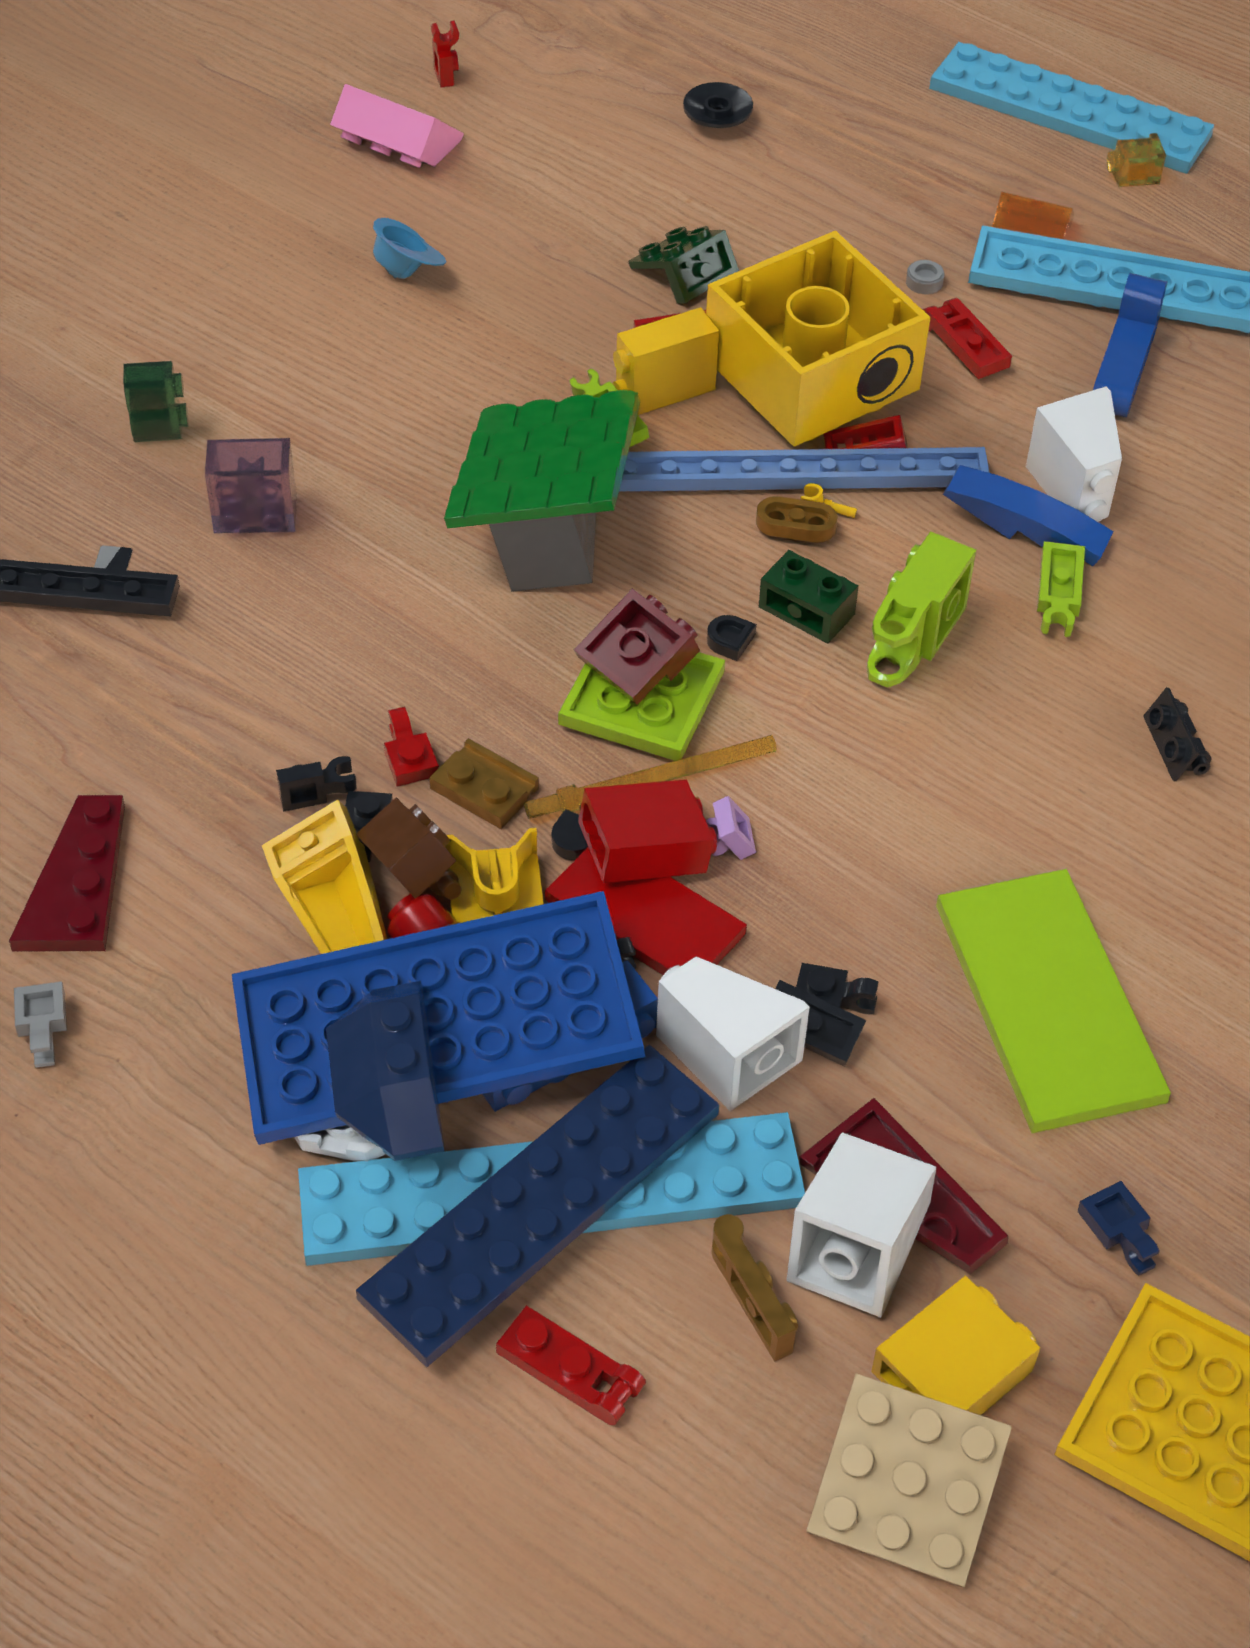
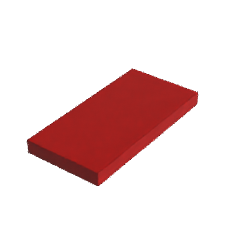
M589 847L545 890V900L549 903L604 891L616 940L629 937L636 952V955L633 957L662 975L676 965L682 966L694 957H699L718 965L745 936L747 930L746 923L672 877L603 883Z

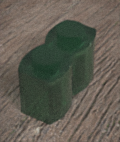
M172 361L124 364L123 385L133 441L146 442L182 439V427L189 426L187 403H179V397H184L182 373L174 372Z

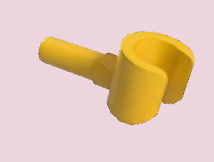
M812 483L804 486L805 496H801V500L825 503L831 506L837 514L855 518L857 508L824 499L823 488L818 484Z

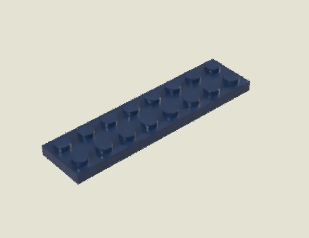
M648 1045L644 1048L645 1057L630 1060L358 1287L356 1289L357 1300L427 1368L718 1116L720 1104L651 1045Z

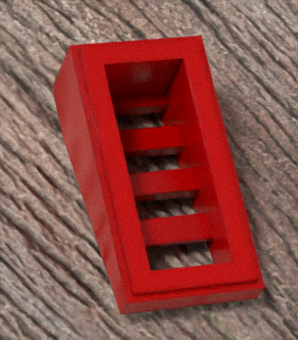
M900 415L831 430L823 434L825 449H838V444H845L846 447L841 449L908 448Z

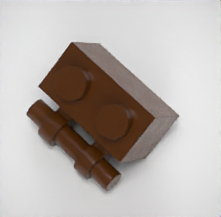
M396 797L356 833L361 841L414 898H417L428 887L439 896H444L451 900L456 899L461 894L462 889L459 879L450 869L457 860L445 848L451 840L416 804L408 809Z

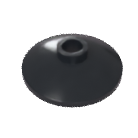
M711 82L698 85L688 91L683 100V109L685 114L697 124L711 128H729L745 122L751 116L753 100L745 90L736 85Z

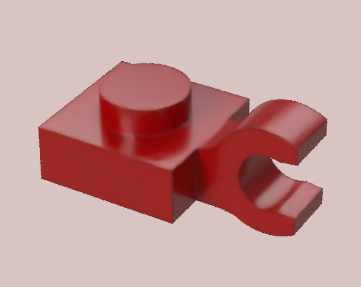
M454 20L450 21L451 28L445 34L440 33L437 23H433L431 26L433 66L441 88L454 86V71L459 70L456 50H451V47L457 43L460 36Z
M405 706L388 710L391 721L389 730L393 741L384 743V751L396 786L429 779L439 768L427 733L413 735Z

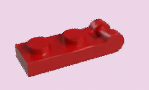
M958 298L945 301L943 306L939 308L930 306L923 309L930 316L928 331L933 330L977 379L1010 368L1012 355Z
M527 1305L496 1343V1353L601 1421L612 1426L616 1425L625 1413L623 1405L629 1397H637L646 1384L643 1375L635 1368L627 1364H619ZM602 1380L611 1385L607 1393L595 1390Z

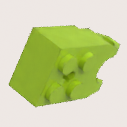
M931 531L920 546L917 544L913 546L908 555L904 570L902 572L897 570L891 578L887 591L888 594L873 620L872 631L876 643L867 662V674L870 681L887 688L902 683L915 670L922 658L929 661L932 660L966 609L976 549ZM884 658H887L893 664L899 665L900 669L894 674H883L875 666Z

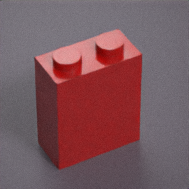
M687 779L584 788L578 823L603 883L707 873L711 854H714L717 848L716 833L713 827H708L703 816L701 800L699 797L694 796Z

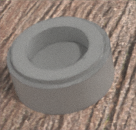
M919 260L913 262L908 267L906 284L912 291L919 294H933L942 288L944 270L936 262Z

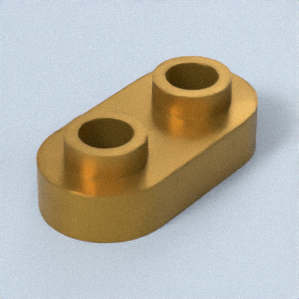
M772 496L763 499L757 506L756 525L766 535L819 543L830 540L836 533L837 513L831 506L825 503Z

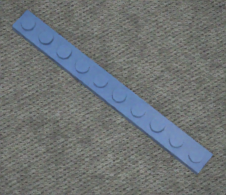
M985 447L628 452L619 492L804 489L805 485L812 483L820 485L823 489L947 487L960 465L990 472Z

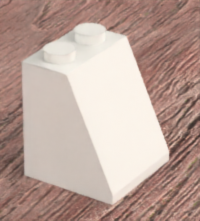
M1106 386L1037 408L1026 468L1047 495L1081 511L1097 522L1108 518L1122 455L1111 391Z
M694 957L682 966L676 965L670 968L659 981L656 1036L731 1111L803 1061L810 1007L803 1000L699 957Z
M842 1132L795 1209L786 1281L881 1318L931 1202L936 1166Z

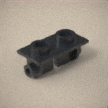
M1166 687L1143 715L1145 722L1173 781H1177L1185 770L1193 771L1196 775L1204 774L1210 769V762L1212 760L1210 753L1205 750L1200 738L1193 737L1197 731L1188 714L1187 705L1174 698L1170 688Z

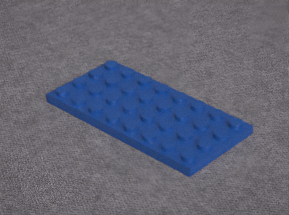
M604 891L231 974L253 1130L258 1145L347 1125L337 1118L335 1113L326 1028L374 989L421 981L438 1104L645 1057L644 1045Z

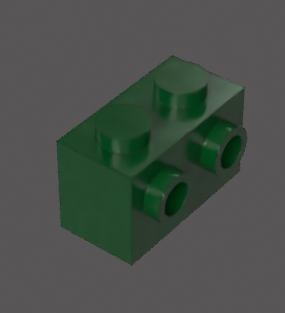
M788 550L761 578L758 607L828 644L855 615L859 585L831 572L808 558Z

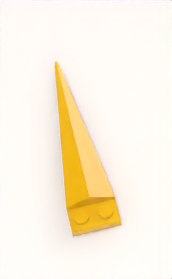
M339 800L334 801L262 845L274 881L321 954L387 939L365 847L356 835V830L347 807Z

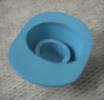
M378 218L373 222V229L377 234L373 246V255L394 278L405 279L410 277L422 263L433 266H443L446 264V258L427 244L416 231L407 225L389 218Z

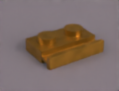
M469 738L464 742V747L460 751L456 750L429 778L431 790L499 829H502L527 802V797L532 792L536 793L539 789V777Z

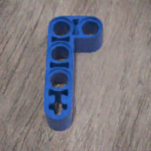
M1133 273L1128 275L1118 318L1093 390L1108 387L1111 391L1115 415L1128 417L1155 336L1168 281Z

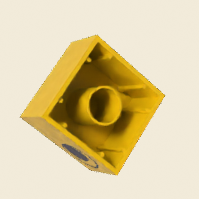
M836 230L708 284L706 314L719 330L717 371L793 447L814 440L821 436V434L867 413L878 411L883 406L920 390L930 316Z

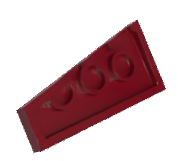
M123 795L77 796L9 939L12 952L106 951L125 812Z
M875 1098L871 1099L799 1156L800 1165L816 1175L843 1132L936 1166L931 1202L915 1239L969 1274H972L1008 1244L1007 1233Z

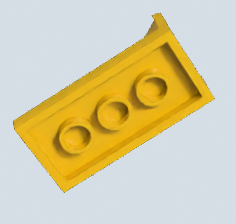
M529 828L516 845H513L511 848L487 850L470 849L454 835H447L451 842L446 846V849L457 860L450 869L457 875L462 889L459 897L453 900L450 899L451 914L455 918L456 924L544 904L537 854V828Z

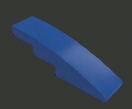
M963 465L956 469L943 493L945 497L1008 539L1019 531L1041 547H1043L1044 541L1085 546L1084 561L1091 566H1094L1102 557L1114 532L1081 511L1041 491L1002 476Z

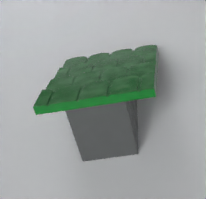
M616 390L605 393L600 397L575 395L565 398L560 402L540 399L528 402L523 406L498 404L481 411L476 431H473L466 459L461 464L456 485L452 487L444 520L447 529L489 524L511 592L593 583L596 512L615 510L640 406L638 392Z

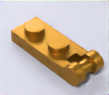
M721 1215L714 1223L712 1257L775 1362L793 1353L795 1334L798 1330L796 1316L787 1302H779L772 1290L773 1282L767 1267L760 1260L754 1261L742 1241L744 1232L743 1222L735 1215Z

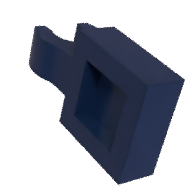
M1122 1181L1080 1201L1078 1207L1079 1215L1106 1249L1120 1244L1128 1265L1138 1276L1155 1268L1156 1264L1151 1257L1159 1254L1160 1250L1155 1241L1144 1232V1230L1148 1229L1151 1217Z

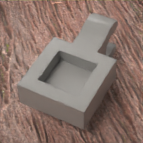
M54 982L14 988L15 1028L18 1037L29 1036L30 1051L34 1053L35 1068L54 1066L55 1052L52 1032L67 1030L63 983Z

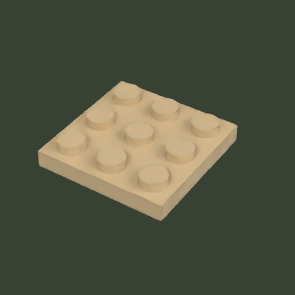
M856 1373L806 1532L964 1588L1012 1426Z

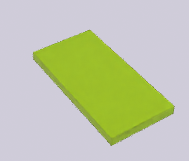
M1067 869L938 895L937 910L1032 1134L1168 1103L1171 1094Z

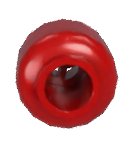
M410 893L401 899L387 916L391 921L388 926L390 938L456 924L455 918L431 894H421L414 898Z

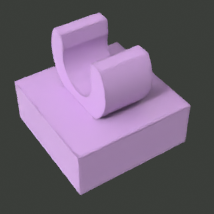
M729 796L714 802L715 817L706 820L708 827H713L717 835L716 852L712 855L719 856L730 849L741 860L755 854L756 849L749 817Z

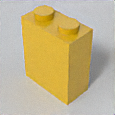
M700 307L617 333V351L613 352L616 381H613V385L617 390L638 392L640 399L638 415L716 390L718 328Z
M965 1275L876 1348L871 1372L881 1382L982 1415L1033 1371L1040 1346L1036 1343L1034 1335L1025 1325L1020 1322H1014L999 1308L997 1300L990 1291L982 1286L977 1287Z

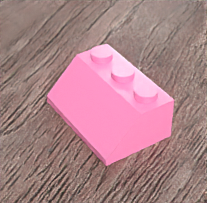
M347 84L344 85L330 124L342 130L341 138L361 145L362 139L372 142L370 149L389 157L392 151L402 154L400 161L420 168L422 162L435 167L462 140L464 133L434 117Z

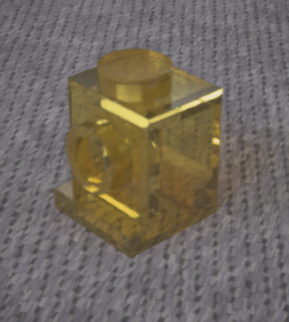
M1150 133L1149 138L1117 140L1115 151L1108 152L1107 169L1109 173H1113L1118 187L1160 184L1166 153L1157 133Z

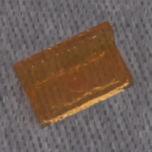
M1001 192L992 227L1065 240L1067 229L1071 228L1074 211L1070 207Z

